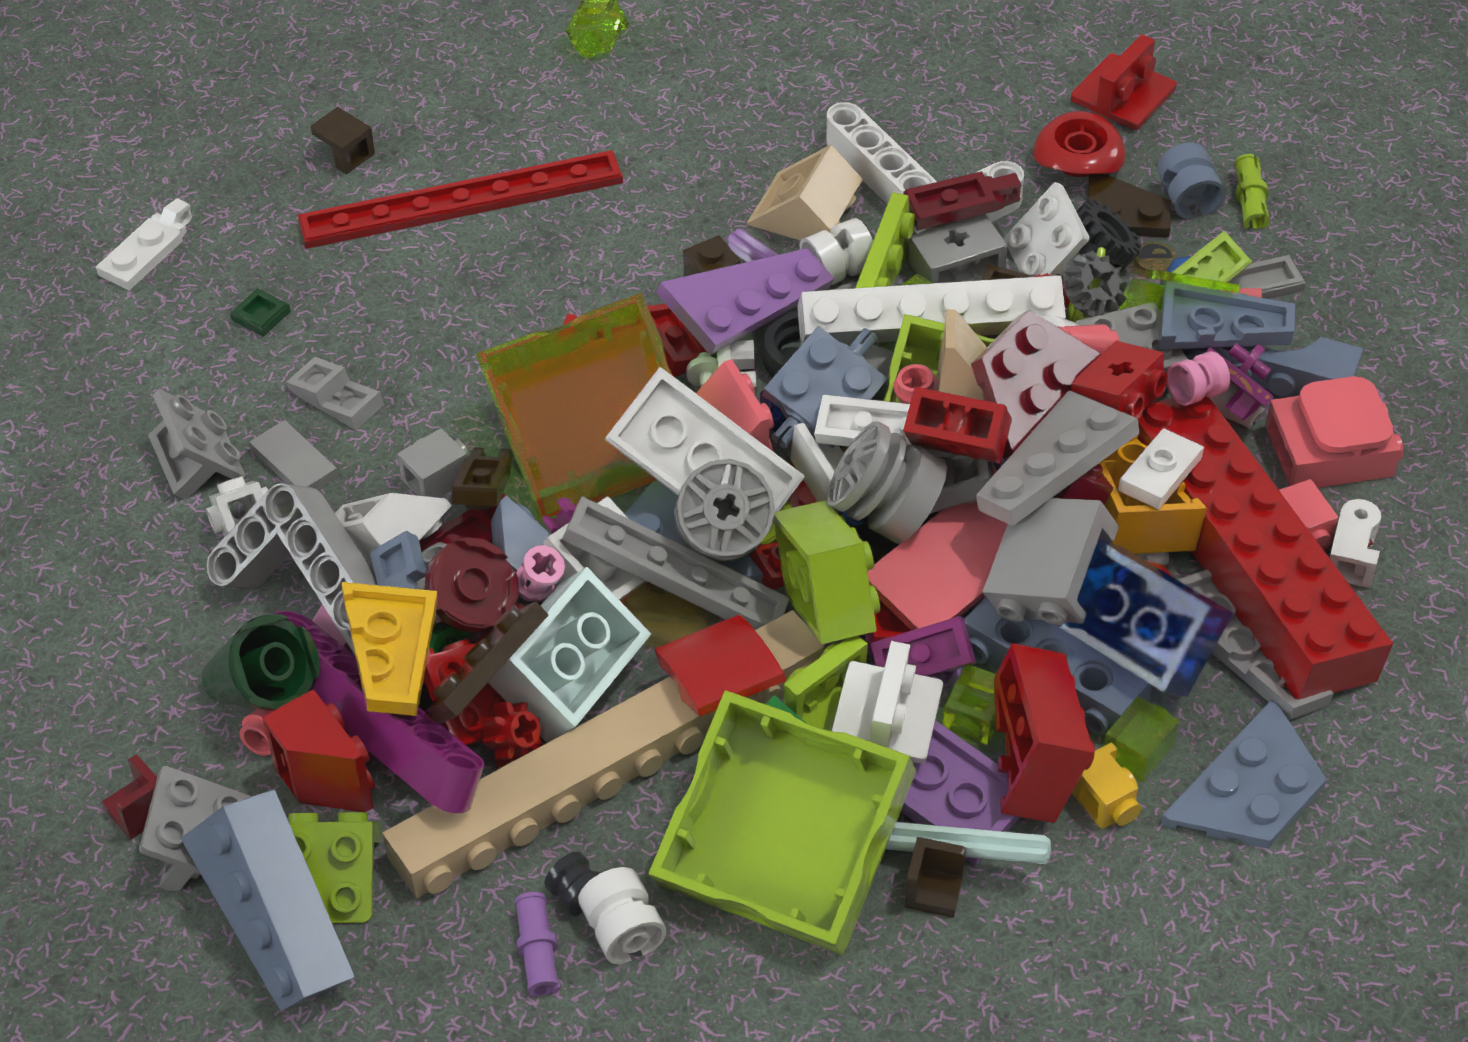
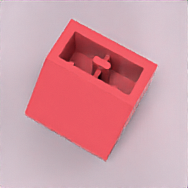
M732 359L724 361L696 394L773 451L769 439V429H772L774 426L770 409L765 403L760 404L755 397L754 387L748 374H741Z

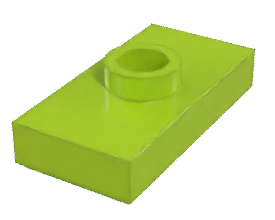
M1223 231L1170 273L1162 283L1166 285L1168 281L1218 290L1245 270L1252 263V260Z

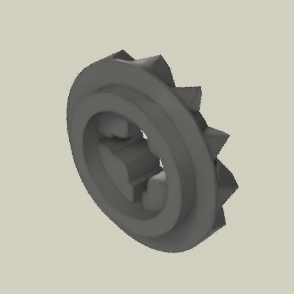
M1094 250L1075 256L1066 265L1063 274V285L1070 302L1079 311L1090 317L1118 311L1120 306L1127 300L1124 296V290L1128 283L1121 280L1119 276L1122 267L1114 268L1109 263V255L1099 257ZM1102 278L1104 282L1101 287L1096 289L1093 287L1088 290L1087 287L1093 279Z

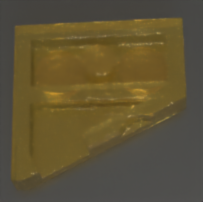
M644 583L620 600L651 633L646 641L654 647H660L707 628V610L654 584Z

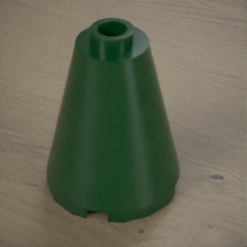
M281 614L262 615L248 621L205 665L202 672V684L205 692L210 698L220 703L274 711L308 693L314 679L318 678L320 671L318 649L310 633L303 626L297 627L287 620L289 617Z

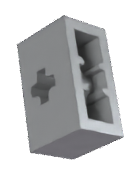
M983 214L911 236L909 240L908 263L922 284L977 281L982 278L988 264L1005 268L1007 244L987 215Z

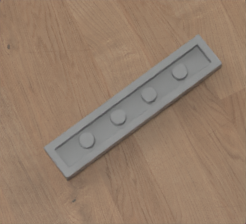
M583 496L579 500L562 537V540L727 620L740 614L755 630L784 615L789 601L788 597Z

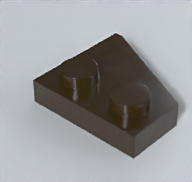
M1089 174L1088 199H1091L1093 202L1095 200L1100 201L1102 206L1107 205L1111 208L1113 214L1117 212L1121 216L1120 220L1123 223L1127 222L1131 226L1130 232L1136 233L1137 236L1170 237L1171 200L1106 174Z

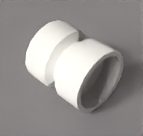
M853 218L833 226L830 233L823 230L801 239L800 250L808 248L835 278L831 284L833 285L843 281L846 273L849 276H855L862 272L873 239L863 222Z
M619 867L602 872L589 880L581 889L578 896L579 905L589 925L595 930L596 939L606 959L612 964L621 965L631 961L628 953L641 950L642 954L645 955L655 951L662 944L666 936V927L655 906L647 905L649 902L648 893L638 874L632 868Z

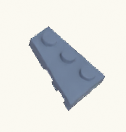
M1167 281L1163 293L1158 350L1233 347L1236 343L1240 346H1256L1258 343L1261 346L1290 345L1295 330V304Z

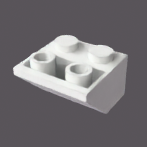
M388 493L344 504L335 514L374 572L370 556L372 550L406 530L416 535L418 540L430 536L441 526L442 521L440 518L452 505L445 498Z

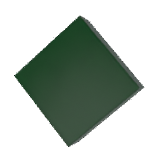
M257 288L230 312L232 321L264 337L291 310L290 305Z

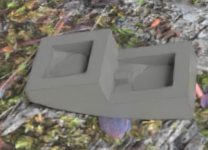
M317 357L311 359L286 381L288 389L299 398L354 430L361 427L385 405L380 391L350 381L345 367Z

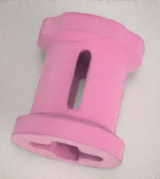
M539 545L531 548L525 554L522 566L516 572L518 576V595L526 601H536L539 603L545 601L555 589L554 584L562 577L565 569L564 559L557 550L546 545ZM552 561V566L549 569L547 566ZM530 580L529 586L526 587L527 581Z

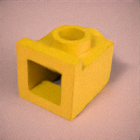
M1112 742L1095 750L1091 767L1088 770H1084L1072 792L1101 830L1114 823L1124 826L1132 822L1142 809L1136 801L1138 792L1137 782L1127 768H1121L1115 761L1117 748Z

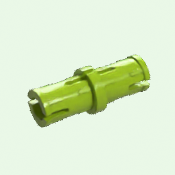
M1254 154L1241 155L1234 161L1238 182L1235 195L1237 202L1241 203L1245 229L1250 227L1249 221H1251L1252 229L1267 228L1270 225L1266 199L1269 195L1268 186L1262 180L1260 159L1258 156L1254 158Z

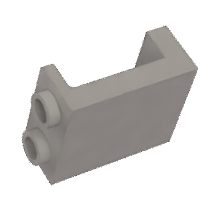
M1049 499L1014 526L1007 525L984 586L983 594L995 607L998 615L1010 621L1020 622L1023 619L1043 620L1053 625H1063L1065 622L1083 623L1086 612L1078 603L1077 598L1097 541L1114 542L1119 528L1118 524L1099 500Z

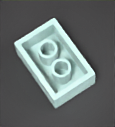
M588 567L572 575L553 590L541 604V607L549 616L488 682L506 702L509 701L511 704L519 702L528 703L527 711L540 718V736L546 743L578 725L651 635L642 623Z

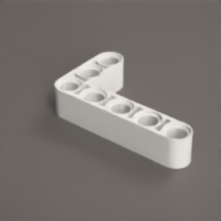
M844 102L834 104L828 109L827 145H832L887 205L892 192L903 194V191L906 189L937 182L858 106ZM1000 161L980 170L984 176H992V178L1016 173L1022 185L1019 202L986 214L991 222L1020 207L1024 184V171L1021 166L1009 161ZM950 222V223H946V224H942V225H938V226H934V227H930V228H926V229H922V230H918V231L916 230V228H915V226H914V231H915L917 234H919V233H922V232H924V231H929V230H932V229H935V228H938V227H941V226H944V225H948V224H951V223H954V222Z

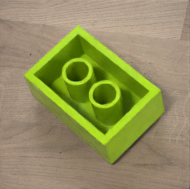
M826 500L775 512L773 519L785 593L791 605L821 644L877 631L874 614L880 613V602L875 587L873 585L870 586L868 570L874 568V562L868 542H862L858 537L856 529L849 527L842 513L837 514L828 505Z

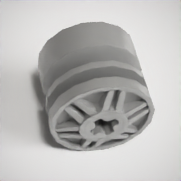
M873 421L864 427L854 438L842 456L829 484L827 502L829 506L838 511H846L848 517L853 520L860 521L868 516L867 523L869 529L893 543L901 544L920 528L933 509L946 479L947 465L944 459L920 445H913L906 450L907 442L905 436L900 433H891L888 426L881 422Z
M732 459L710 461L694 470L682 485L674 510L676 531L685 547L717 563L738 561L754 552L770 531L775 514L773 492L764 476L749 464ZM725 498L734 502L732 510L738 514L737 517L728 515L724 521L716 517L719 509L713 506V503L722 504Z

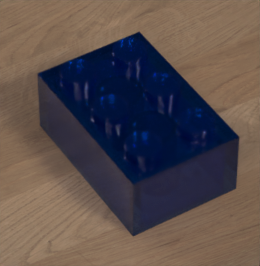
M1098 539L1077 598L1078 603L1086 612L1084 622H1065L1063 625L1057 626L1161 691L1188 697L1234 613L1122 546Z

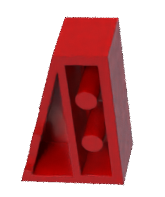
M1012 643L994 677L996 731L1005 733L1007 755L999 756L998 772L1008 774V793L1000 799L1001 814L1055 823L1084 770H1088L1091 767L1095 755V746L1090 741L1085 724V712L1080 706L1075 689V678L1071 675L1066 655L1064 653Z

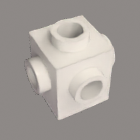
M243 476L218 484L219 493L209 496L212 506L206 508V513L214 533L222 532L225 537L268 491L267 487L261 488L259 482L256 481L245 483ZM236 501H241L246 508L245 514L241 518H234L230 512L231 505Z

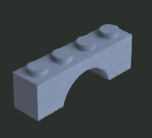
M1320 337L1311 345L1298 350L1279 351L1265 348L1258 360L1269 367L1271 371L1263 380L1251 370H1248L1246 375L1261 387L1269 389L1277 396H1300L1302 388L1311 382L1357 377L1363 348ZM1241 346L1249 353L1255 348V346ZM1212 347V349L1239 368L1241 363L1228 353L1232 347ZM1208 348L1182 349L1184 355L1189 360H1193L1195 356L1203 354L1208 350Z

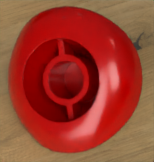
M1085 111L1067 112L1050 121L1040 131L1033 146V156L1037 163L1075 177H1086L1089 174L1114 173L1121 169L1126 158L1125 145L1116 128L1104 117Z

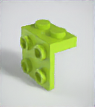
M860 636L846 638L840 643L834 642L823 651L820 658L806 668H798L790 674L784 683L783 703L807 724L832 731L848 665L851 661L866 664L868 643Z
M364 812L338 813V822H318L319 813H289L288 822L331 922L364 923L370 920L373 915L374 843H380L381 823L368 822V813Z

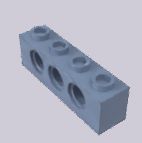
M987 597L964 619L975 661L978 664H985L987 662L999 669L1012 643L1064 653L1071 675L1075 678V689L1080 706L1085 712L1086 727L1097 735L1105 733L1118 740L1149 704L1153 678L1062 625H1053L1043 620L1023 619L1020 622L1004 619L998 615L995 607Z

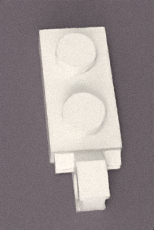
M177 198L164 207L162 214L156 213L151 218H148L96 266L98 276L130 291L183 241L182 238L187 232L185 225L192 218L190 204Z

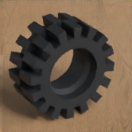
M1088 199L1078 208L1076 212L1089 235V241L1079 250L1078 254H1086L1093 250L1097 254L1098 248L1103 247L1106 250L1105 256L1109 255V263L1114 268L1122 267L1121 273L1142 251L1140 249L1142 247L1141 243L1137 241L1138 236L1136 233L1130 232L1131 226L1127 222L1123 223L1120 220L1121 216L1117 212L1113 214L1111 208L1107 205L1102 206L1100 201L1095 200L1093 202L1091 199Z

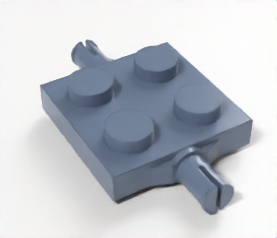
M817 326L763 390L762 396L780 408L786 418L785 422L771 436L776 444L780 441L779 446L786 448L793 439L794 425L804 423L809 432L814 435L823 395L874 400L886 386L888 378L867 363L863 357L873 344L878 341L874 332L869 336L870 330L863 328L862 332L848 346L845 343L839 342Z

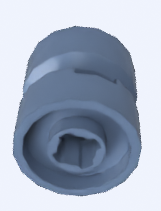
M1188 142L1174 146L1163 154L1158 162L1157 171L1177 215L1183 219L1192 218L1193 216L1188 207L1192 205H1198L1203 216L1216 212L1225 201L1226 191L1206 149L1198 143Z

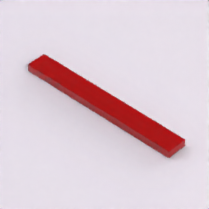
M613 150L297 215L305 247L309 249L623 184V175Z

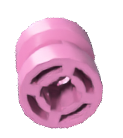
M1212 351L1197 355L1193 360L1186 359L1173 363L1167 371L1169 392L1176 402L1184 406L1199 402L1204 397L1210 398L1223 394L1230 384V372L1225 360L1218 353Z

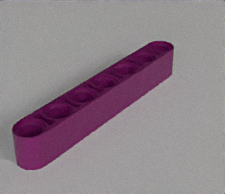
M292 611L275 612L274 614L289 617L287 620L297 627L303 626L310 633L318 649L320 663L318 678L314 679L310 691L314 689L325 705L332 702L336 706L345 724L343 729L350 736L357 735L370 753L438 809L450 813L468 812L471 809L484 767V761L480 756L419 707L417 716L367 711L356 656L308 617Z

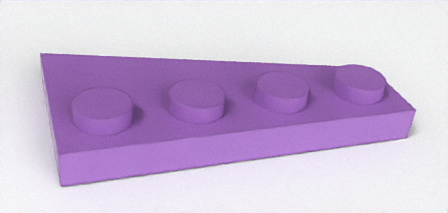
M808 248L663 281L660 283L656 293L704 349L712 355L795 308L798 305L801 292L827 290L835 278Z

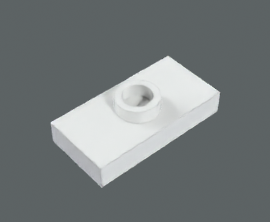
M1163 428L1120 478L1118 491L1159 510L1201 460L1204 446Z

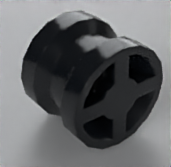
M572 852L562 857L552 866L544 881L545 888L552 895L561 896L563 898V907L571 915L578 916L583 912L578 902L579 893L589 880L600 874V872L590 870L589 860L581 852Z

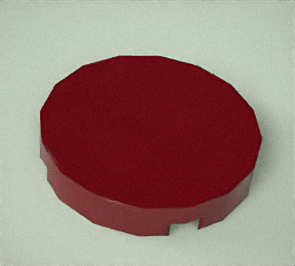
M466 537L447 544L432 557L425 573V590L437 591L436 614L443 622L461 631L480 632L493 628L497 620L515 605L518 598V576L515 568L511 569L509 562L506 560L508 557L501 548L485 539Z

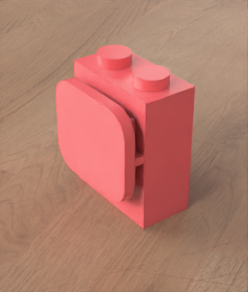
M1353 376L1311 382L1302 388L1300 396L1270 400L1265 428L1289 486L1309 479L1319 488L1395 476L1398 461L1403 458V443L1400 436L1393 433V425L1389 418L1387 406L1382 402L1376 387L1369 380Z

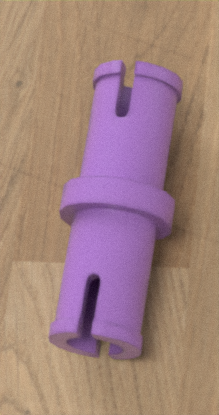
M527 892L519 895L514 900L521 935L516 942L518 954L524 957L528 982L527 991L532 997L557 993L560 990V982H558L554 952L558 945L556 934L550 931L546 907L547 899L543 893Z

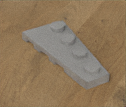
M1069 390L977 493L978 510L1014 526L1139 434L1138 419Z

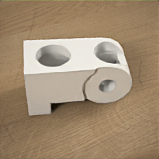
M1362 499L1350 500L1343 505L1330 559L1349 584L1371 588L1380 551L1368 548L1376 540L1381 521V512L1372 502Z

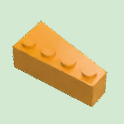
M1138 435L1099 463L1103 467L1102 473L1114 488L1104 506L1119 526L1114 542H1103L1108 555L1196 551L1207 508L1198 498L1190 499L1184 492L1186 484L1183 481L1159 510L1118 491L1120 478L1148 447L1137 439Z

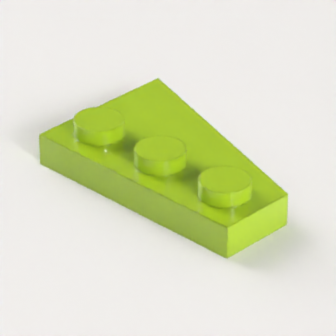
M892 192L856 288L892 286L909 255V240L915 225V214L910 213L908 195Z

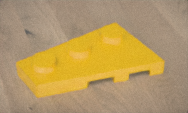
M341 582L344 606L367 711L417 716L437 608V591Z

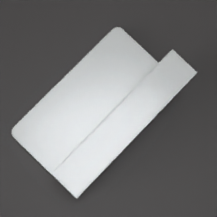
M804 423L794 425L790 459L796 469L805 476L803 480L816 501H827L829 484L844 453L838 445L832 448L828 444L816 443V440H814Z

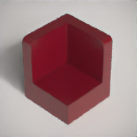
M137 754L128 759L134 781L102 801L104 810L130 840L144 831L157 781V776Z

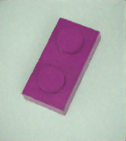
M960 616L870 643L876 666L884 668L891 641L909 644L910 650L907 664L916 666L915 674L926 677H934L976 664L965 620Z

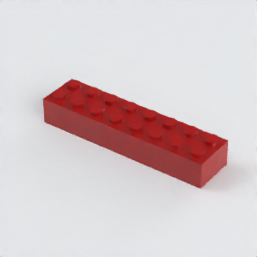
M1204 397L1199 402L1184 406L1170 398L1149 404L1138 418L1139 434L1137 439L1142 444L1149 446L1164 428L1204 446L1201 460L1183 480L1186 484L1184 492L1190 499L1198 498L1207 508L1196 551L1191 552L1202 568L1210 571L1212 574L1211 581L1221 594L1228 597L1236 609L1235 615L1243 626L1250 629L1254 635L1252 639L1254 642L1255 638L1257 639L1261 652L1266 659L1272 661L1274 664L1273 669L1280 679L1283 677L1285 686L1294 699H1304L1329 690L1336 693L1377 682L1394 643L1213 401L1208 397Z

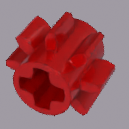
M508 701L493 704L495 715L482 718V744L495 751V760L511 758L512 760H517L529 753L527 747L541 743L539 738L540 718L527 711V702L511 704Z

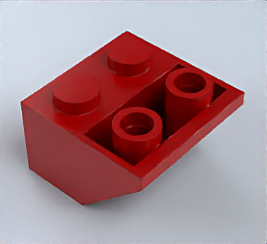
M313 689L262 717L275 771L299 803L367 812L374 808L371 790L375 789V783L370 772L365 767V762L370 760L369 754L357 735L349 737L343 729L345 728L343 718L332 702L325 705Z

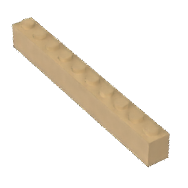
M794 610L755 630L784 671L786 680L796 669L806 668L820 658L825 650V645L821 644ZM668 677L480 779L471 809L468 812L450 813L432 805L382 832L387 858L416 899L428 892L431 894L440 893L447 889L458 875L471 868L480 870L487 867L495 860L498 853L514 844L516 846L527 845L537 837L541 829L556 821L565 823L572 820L580 812L581 807L597 798L606 800L613 797L620 791L624 783L639 775L642 777L653 775L661 768L664 761L681 752L686 755L694 752L702 745L716 710L699 717L681 700L677 682ZM785 682L746 698L766 704L774 695L782 700Z

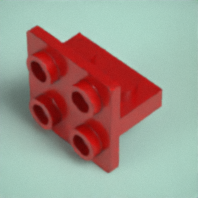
M1141 34L1120 56L1110 53L1071 92V101L1133 130H1138L1176 90L1177 82L1153 71L1156 64V58L1153 57L1155 39Z

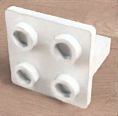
M1055 182L1009 231L1004 241L1019 272L1028 274V277L1046 273L1050 276H1056L1057 274L1063 276L1066 265L1077 256L1079 250L1089 241V235L1063 185Z
M891 641L885 668L856 661L849 663L832 731L845 732L907 754L911 757L912 762L924 764L930 746L943 681L915 674L916 666L907 664L910 645Z

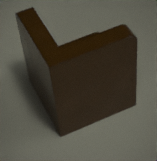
M339 107L333 109L310 127L312 135L332 147L335 167L346 175L375 154L371 127Z
M917 837L907 876L905 908L954 918L964 877L966 847Z

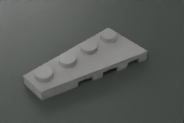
M1208 569L1177 580L1223 630L1206 649L1268 702L1273 700L1278 703L1289 720L1330 706L1334 694L1331 690L1300 700L1294 699L1285 686L1283 677L1280 679L1273 669L1274 664L1272 661L1266 659L1261 652L1257 639L1255 638V642L1252 639L1254 635L1250 629L1243 626L1235 615L1236 609L1228 597L1221 594L1211 581L1212 574Z

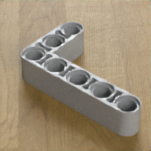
M285 483L275 484L212 550L207 560L209 579L218 586L256 589L291 554L355 654L342 596L341 582L378 585L376 576L324 496L317 489Z

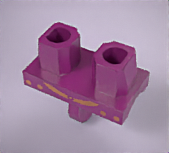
M1238 343L1231 348L1228 353L1241 363L1239 368L1223 357L1230 372V381L1239 387L1224 407L1242 421L1253 414L1260 405L1266 407L1274 397L1246 375L1247 371L1251 370L1263 380L1271 371L1269 367L1258 360L1265 350L1259 343L1251 353ZM1209 347L1208 350L1206 351V352H1210V351L1216 352V351H1215L1214 349H1212L1211 347Z

